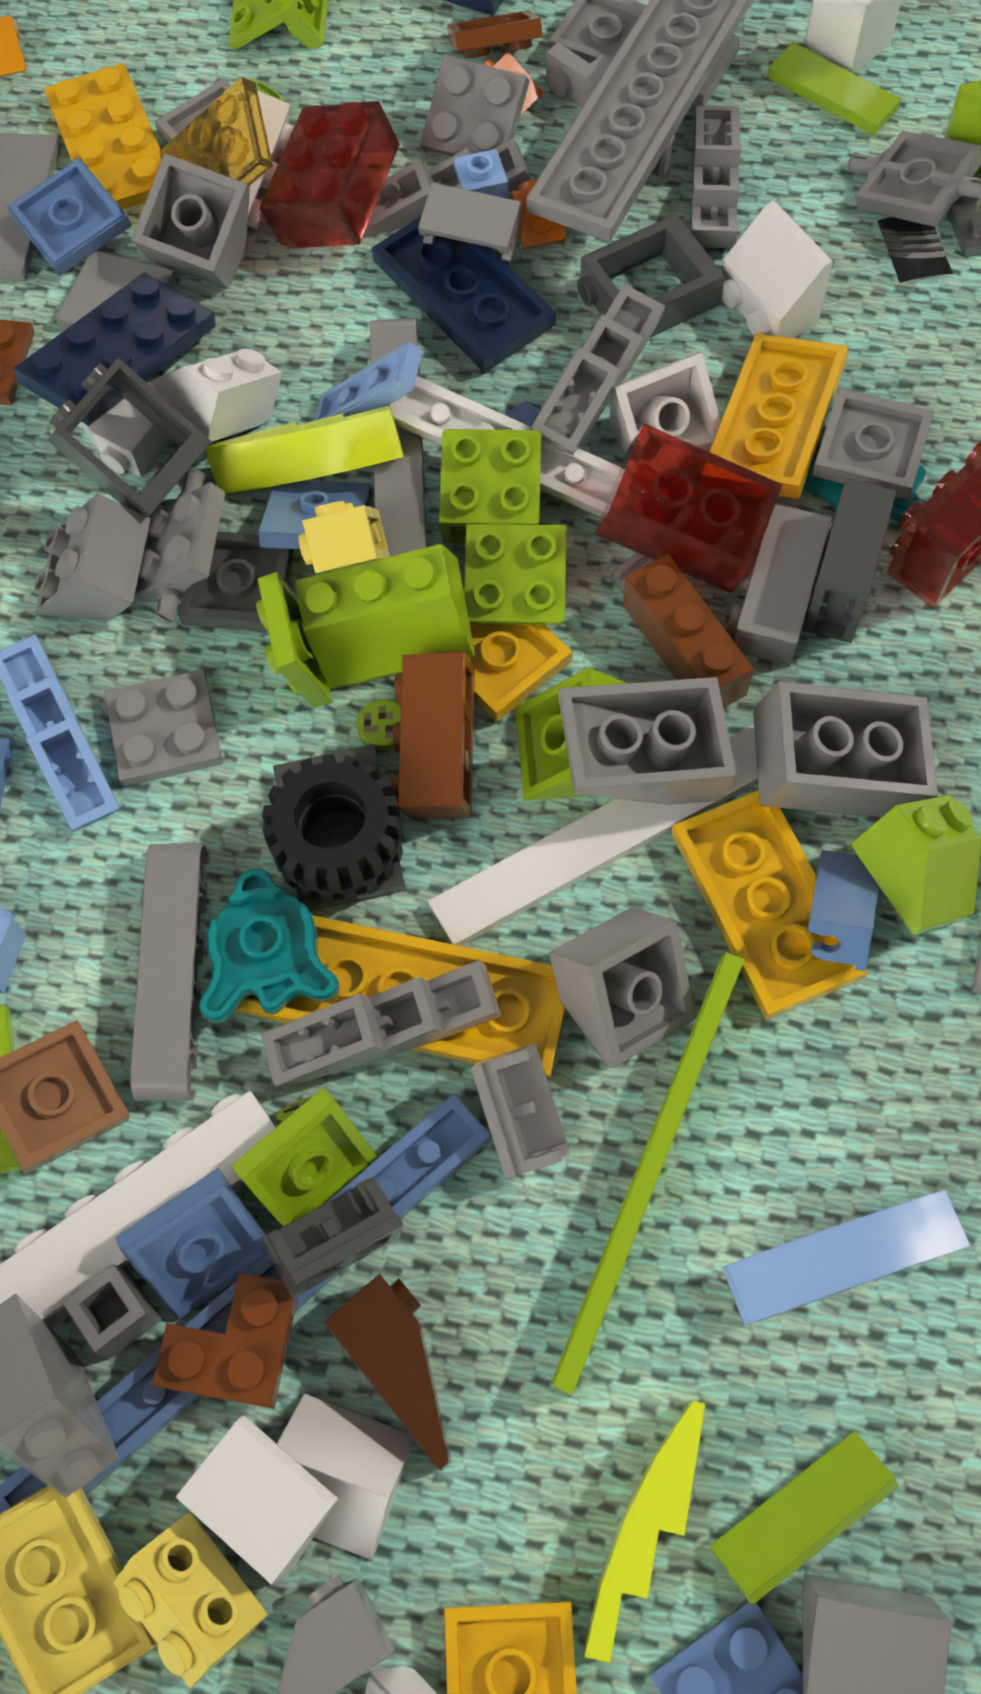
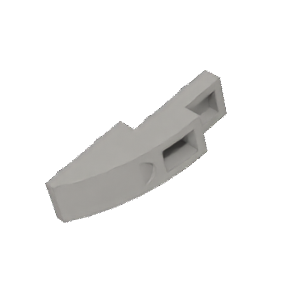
M557 43L546 52V84L554 95L560 98L567 97L579 105L582 110L612 61L601 54L592 63H588L560 43ZM671 140L651 172L662 180L669 176L672 150Z

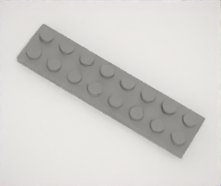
M650 0L527 196V212L611 242L753 0Z

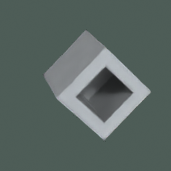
M114 1264L62 1302L94 1353L109 1357H115L162 1321L132 1273Z

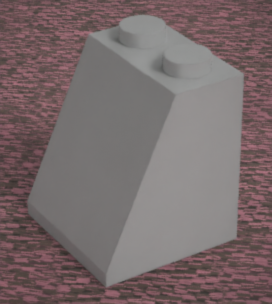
M15 1293L0 1304V1452L67 1498L80 1487L90 1483L99 1473L120 1459L78 1356Z

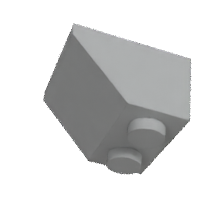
M164 153L131 241L151 261L228 289L234 280L246 249L250 187L246 183Z
M631 907L549 952L561 1003L605 1063L613 1068L696 1019L677 921Z

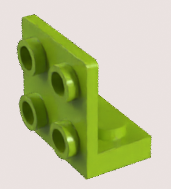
M233 0L228 45L231 48H241L284 22L289 32L295 38H299L307 48H319L324 45L328 0Z
M445 429L443 431L439 526L443 543H466V524L540 525L542 442L540 431Z
M466 524L464 596L470 624H564L567 525Z

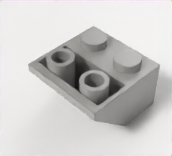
M98 493L82 507L76 506L64 523L60 526L55 524L51 528L46 538L44 550L49 553L47 564L39 573L34 587V593L39 595L35 614L111 620L132 605L151 518Z

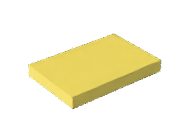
M46 1485L0 1512V1638L28 1694H81L158 1645L142 1622L133 1620L121 1605L119 1591L113 1582L123 1568L82 1487L65 1498Z

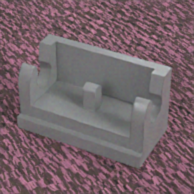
M432 182L418 226L419 235L424 236L423 243L433 244L436 236L499 249V252L503 253L502 260L511 262L523 228L521 201Z
M536 1043L479 1060L470 1067L505 1180L562 1161L561 1157L570 1154Z

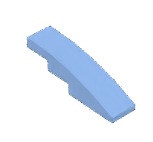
M34 634L1 649L0 679L27 736L26 740L71 830L74 832L120 810L121 808L37 635Z
M942 1190L727 1264L722 1268L744 1326L953 1253L970 1246L946 1190Z

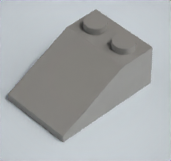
M717 677L559 688L558 698L574 793L666 805L720 801L737 777Z

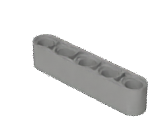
M205 843L150 844L147 849L130 1076L131 1091L135 1101L193 1100L196 1090H190L191 1069H197L199 1036H193L194 1016H200L199 1004L202 983L196 984L197 964H203L205 932H199L200 913H206L207 882H202L203 864H208L209 857Z

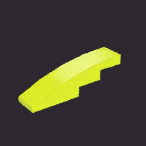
M390 405L346 417L341 413L300 425L296 421L210 444L205 449L216 485L224 490L225 493L314 479L404 457Z
M692 1401L687 1404L653 1455L622 1517L599 1581L583 1649L584 1657L607 1663L611 1662L622 1593L648 1599L659 1530L682 1536L685 1535L705 1403Z

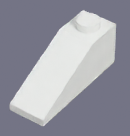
M125 398L90 426L80 422L100 452L102 461L119 474H124L128 470L142 478L171 441L167 435Z

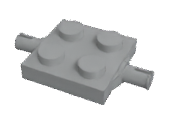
M902 130L891 147L880 155L873 157L854 152L848 162V170L850 172L868 175L866 181L855 194L857 207L864 211L937 227L958 198L966 196L981 200V179L973 177L981 165V145Z
M188 469L184 474L182 491L177 499L160 508H156L148 516L151 518L134 597L144 602L158 600L154 617L159 622L166 624L176 621L179 598L183 596V592L192 584L209 577L225 491L211 482L203 485L205 474L197 469Z

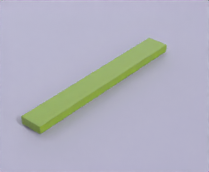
M728 952L721 956L552 1378L551 1384H553V1388L570 1396H573L745 960Z

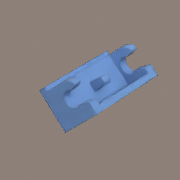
M822 850L808 931L821 936H834L840 941L836 945L814 942L811 948V953L814 956L826 961L855 965V970L866 971L879 885L858 855Z

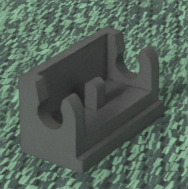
M371 1177L357 1184L355 1188L279 1230L276 1229L261 1238V1242L293 1299L395 1241L403 1223L398 1214L394 1212L378 1183Z

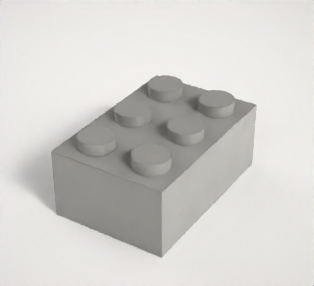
M779 681L753 708L760 806L883 817L898 804L938 797L927 697Z

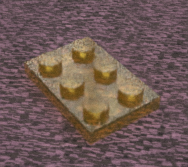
M240 77L159 151L161 161L165 153L246 183L248 186L254 183L273 167L256 83Z

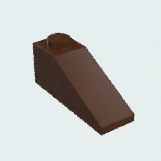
M379 1273L327 1318L324 1324L439 1471H443L452 1463L422 1325L413 1315L421 1305L399 1278L389 1286Z

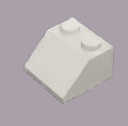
M773 200L765 205L723 259L721 272L725 277L721 299L728 308H736L746 318L747 326L753 336L756 333L794 338L818 324L833 261Z
M240 349L231 354L217 358H208L203 362L182 367L152 380L148 384L213 442L263 425L271 418L282 372L266 362L265 357L259 352L251 349Z

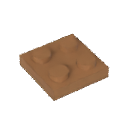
M78 1020L0 1057V1130L24 1175L129 1121V1112Z

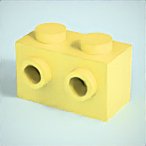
M338 501L315 507L316 517L302 520L305 533L298 535L299 546L305 564H313L315 573H327L390 557L379 510L365 505L354 507L353 503L345 504V501Z
M190 1511L134 1554L113 1582L119 1591V1599L125 1612L133 1620L142 1622L158 1644V1653L165 1667L172 1674L181 1676L190 1689L238 1647L268 1615Z

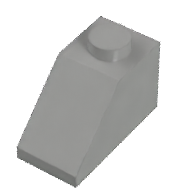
M340 1575L306 1596L312 1609L296 1619L277 1694H334L390 1657L396 1650L359 1578L345 1586Z

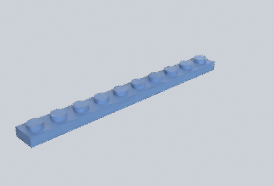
M453 1093L328 1202L355 1188L357 1184L373 1177L382 1189L394 1212L402 1219L492 1140L491 1135ZM268 1254L245 1273L282 1280ZM341 1272L300 1294L297 1299L295 1312ZM237 1281L190 1320L185 1327L225 1334ZM161 1346L97 1401L120 1459L99 1473L90 1483L82 1486L86 1496L201 1396L152 1386ZM20 1467L0 1485V1512L46 1486V1484Z

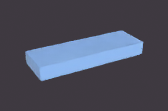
M411 342L405 343L321 395L314 421L341 413L346 417L387 406L412 392L423 351Z

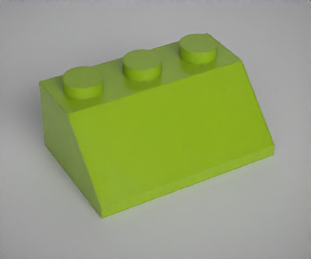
M442 544L295 580L303 631L329 689L352 686L395 676L396 673H402L403 655L465 652L468 658L476 657L458 558Z

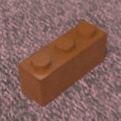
M669 553L625 576L623 606L676 680L717 677L723 708L747 696L754 668Z
M465 652L403 655L402 673H396L394 690L396 701L398 704H401V722L394 724L393 745L395 752L400 755L399 773H393L391 787L393 796L396 795L399 809L409 818H472L475 668Z

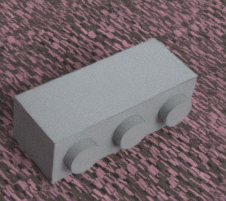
M773 503L768 522L758 520L750 550L759 551L756 563L746 561L738 591L747 593L744 605L733 604L726 629L727 633L735 635L734 643L744 655L791 666L832 517Z

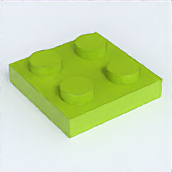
M277 572L258 578L262 599L256 602V608L263 626L269 632L271 643L265 646V652L271 669L276 675L282 674L288 680L295 695L301 694L312 707L333 703L331 690L303 631L296 594Z
M323 1087L267 1136L255 1144L231 1167L284 1227L326 1204L376 1161L378 1156L336 1100Z

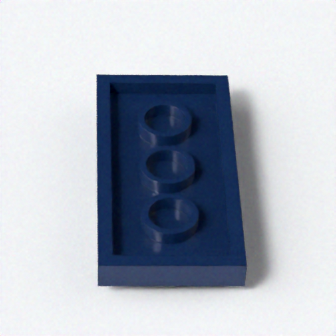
M421 216L372 247L373 261L484 373L556 325V312L489 247L436 236L433 244L423 243L424 236L419 235L418 230Z
M143 272L15 366L16 381L19 385L59 409L68 399L77 405L88 393L81 386L88 375L99 363L108 369L118 357L146 382L215 328V313L204 305ZM111 386L81 422L90 426L123 400L124 397Z

